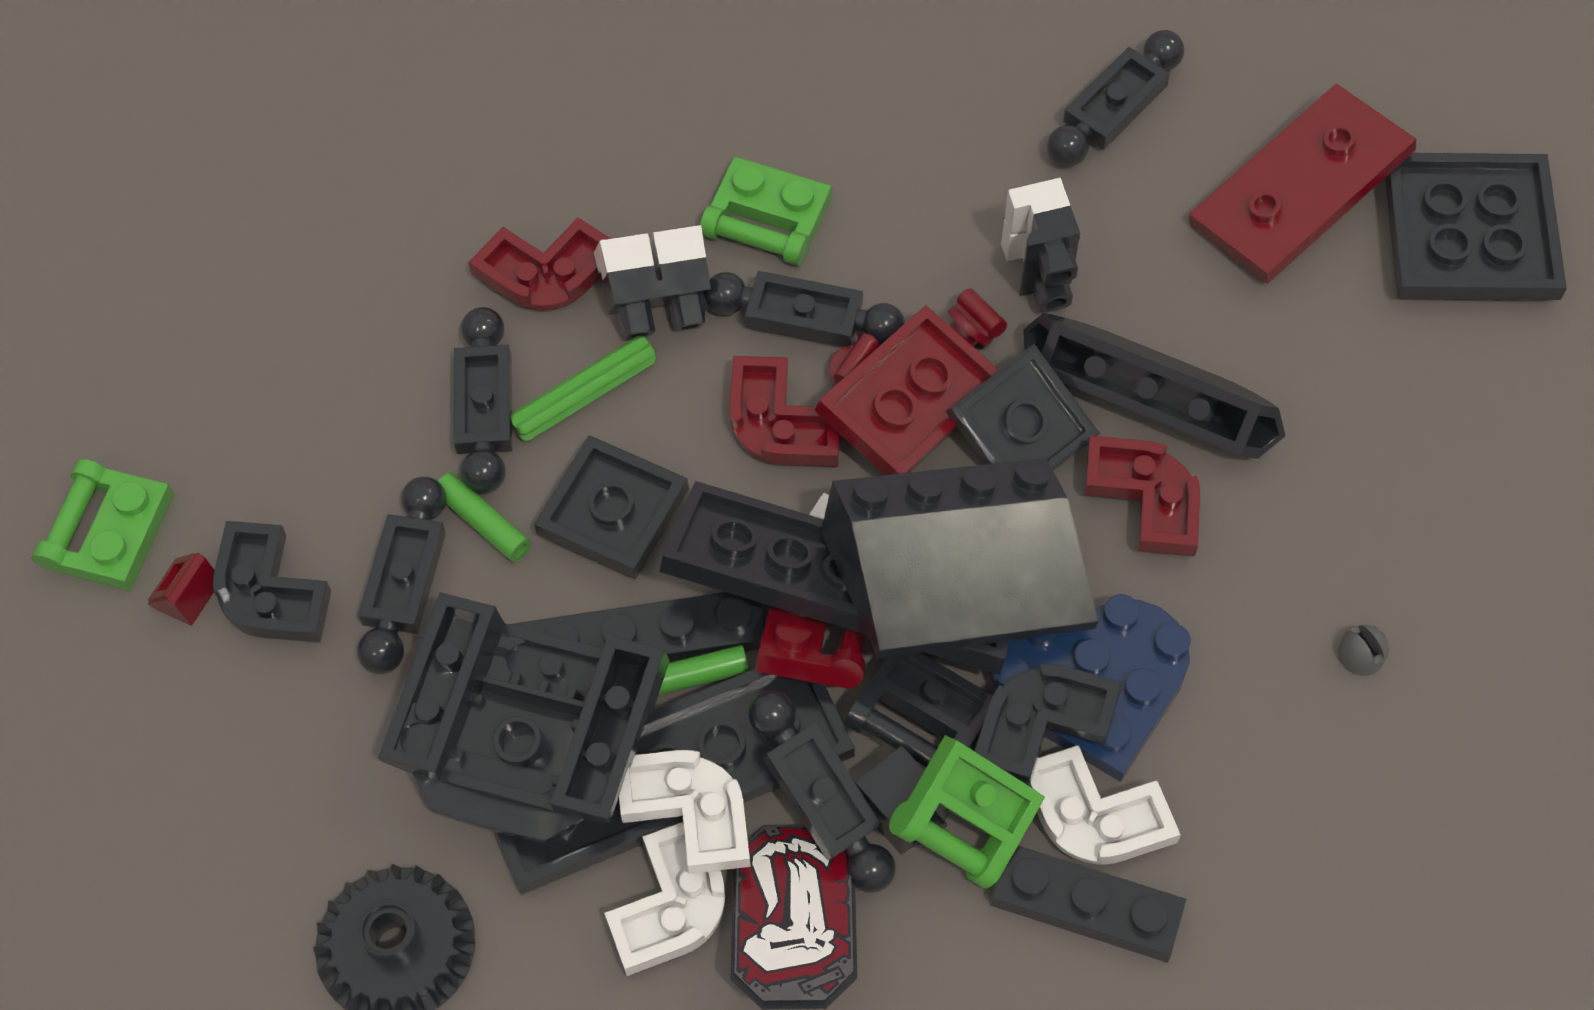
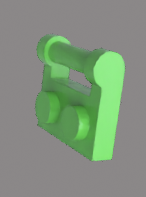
M734 156L711 205H708L703 213L700 222L702 235L714 240L722 236L783 255L785 262L800 266L830 204L832 186ZM730 213L744 218H748L773 227L790 231L791 234H783L771 229H767L758 225H754L742 220L729 217Z
M78 459L70 474L73 484L46 541L38 542L31 558L39 566L54 572L131 591L174 493L167 483L107 469L89 459ZM94 491L107 493L80 552L68 551L69 544Z
M945 735L908 801L901 803L894 811L890 819L889 828L892 834L906 842L916 840L964 869L966 877L970 881L987 889L992 887L1001 877L1045 796L959 741ZM940 804L990 835L985 846L976 849L932 822L930 819L938 805Z

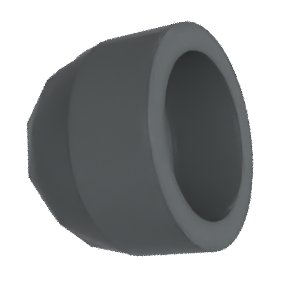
M1366 624L1350 629L1344 635L1338 649L1342 665L1349 672L1360 676H1368L1378 672L1382 668L1389 652L1385 634L1376 626ZM1363 639H1366V640H1367V642L1370 644V646H1371V647L1374 649V651L1377 653V656H1375V657L1372 656V653H1371L1369 647L1367 646L1366 642H1365Z

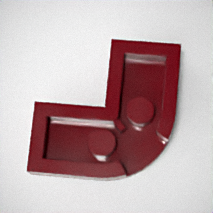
M577 217L543 253L505 227H502L468 264L473 276L514 303L536 310L556 309L579 299L602 276L601 273H598L594 251L599 241L611 238Z
M733 356L730 420L733 433L739 444L754 457L768 463L838 467L840 434L814 411L816 406L786 405L788 357Z
M1090 435L1084 495L1141 501L1138 551L1195 556L1198 548L1200 485L1197 476L1192 477L1183 464L1167 454V446L1145 440Z

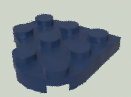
M1118 594L1109 598L1105 605L1095 608L1098 617L1096 629L1011 640L1000 675L993 673V684L997 689L999 685L1004 686L1009 680L1021 673L1040 669V664L1062 665L1122 682L1121 692L1106 744L1047 728L1045 733L1047 739L1064 749L1079 745L1086 762L1122 782L1181 689L1190 663L1189 646L1191 638L1189 632L1161 607L1142 600H1135L1125 594Z

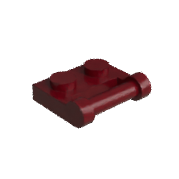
M770 606L758 651L756 672L841 688L856 687L862 682L866 667L862 656L866 634L843 628L839 651L833 655L821 654L827 624L830 623Z

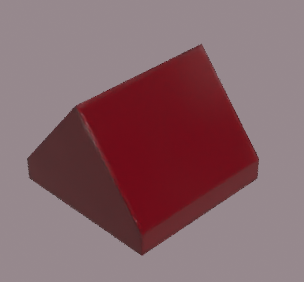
M200 553L175 558L149 597L148 605L192 626L214 593L213 576L215 569Z

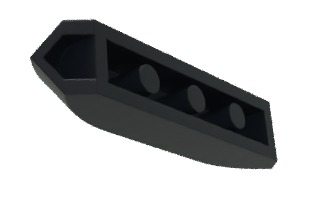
M1042 313L1023 329L1024 350L1035 344L1064 384L1239 456L1258 459L1286 436L1280 410L1277 406L1258 394L1223 377L1098 327L1057 315Z

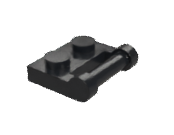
M922 653L886 657L852 706L844 721V725L859 734L862 730H865L895 749L902 745L915 761L927 767L938 747L877 711L876 708L882 701L942 738L946 735L971 748L981 733L993 695Z

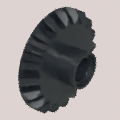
M391 864L385 870L377 872L367 870L365 876L354 883L346 882L343 892L335 900L328 901L327 912L322 922L317 923L318 935L316 946L313 949L317 962V973L331 997L345 1010H436L451 998L468 974L475 951V927L470 910L463 897L440 874L434 875L424 871L417 865L414 868H401ZM393 928H403L406 930L403 941L397 946L390 949L378 947L380 938L388 930Z

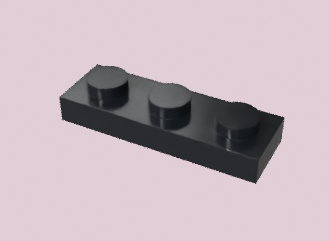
M1017 846L996 883L990 906L1168 963L1187 899Z

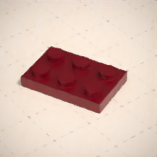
M925 305L819 400L814 411L884 475L910 473L957 429V426L948 416L946 410L996 373L998 369L932 309Z

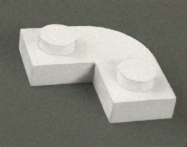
M1079 745L1038 758L1031 784L1026 783V785L1045 796L1037 813L1050 840L1061 851L1079 861L1097 865L1114 864L1176 844L1181 834L1158 781H1153L1101 799Z
M675 750L634 756L631 768L627 770L619 794L623 823L683 816L689 874L751 867L743 797L736 779L733 780L717 764L701 758L700 752Z
M683 822L643 836L644 846L662 892L605 913L626 976L685 955L700 947L711 937L722 918L725 907V889L721 870L689 874Z

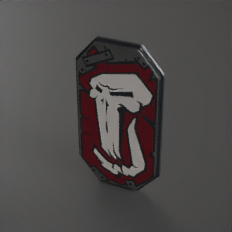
M764 825L748 839L751 867L733 869L731 981L762 1010L826 1009L857 979L855 883L851 880L847 869L849 855L844 850L827 860L805 825Z

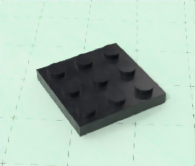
M1412 153L1385 177L1397 298L1562 299L1567 286L1548 154Z

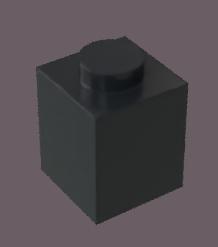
M902 745L855 782L882 824L878 827L879 831L901 855L915 844L920 849L926 847L916 840L912 842L902 840L892 834L889 828L890 819L894 811L901 803L908 801L924 773L923 768ZM939 804L930 820L945 829L947 826L945 820L947 819L948 809Z

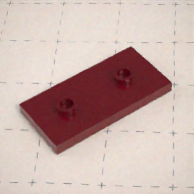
M1336 83L1189 213V224L1268 284L1416 150L1417 139Z

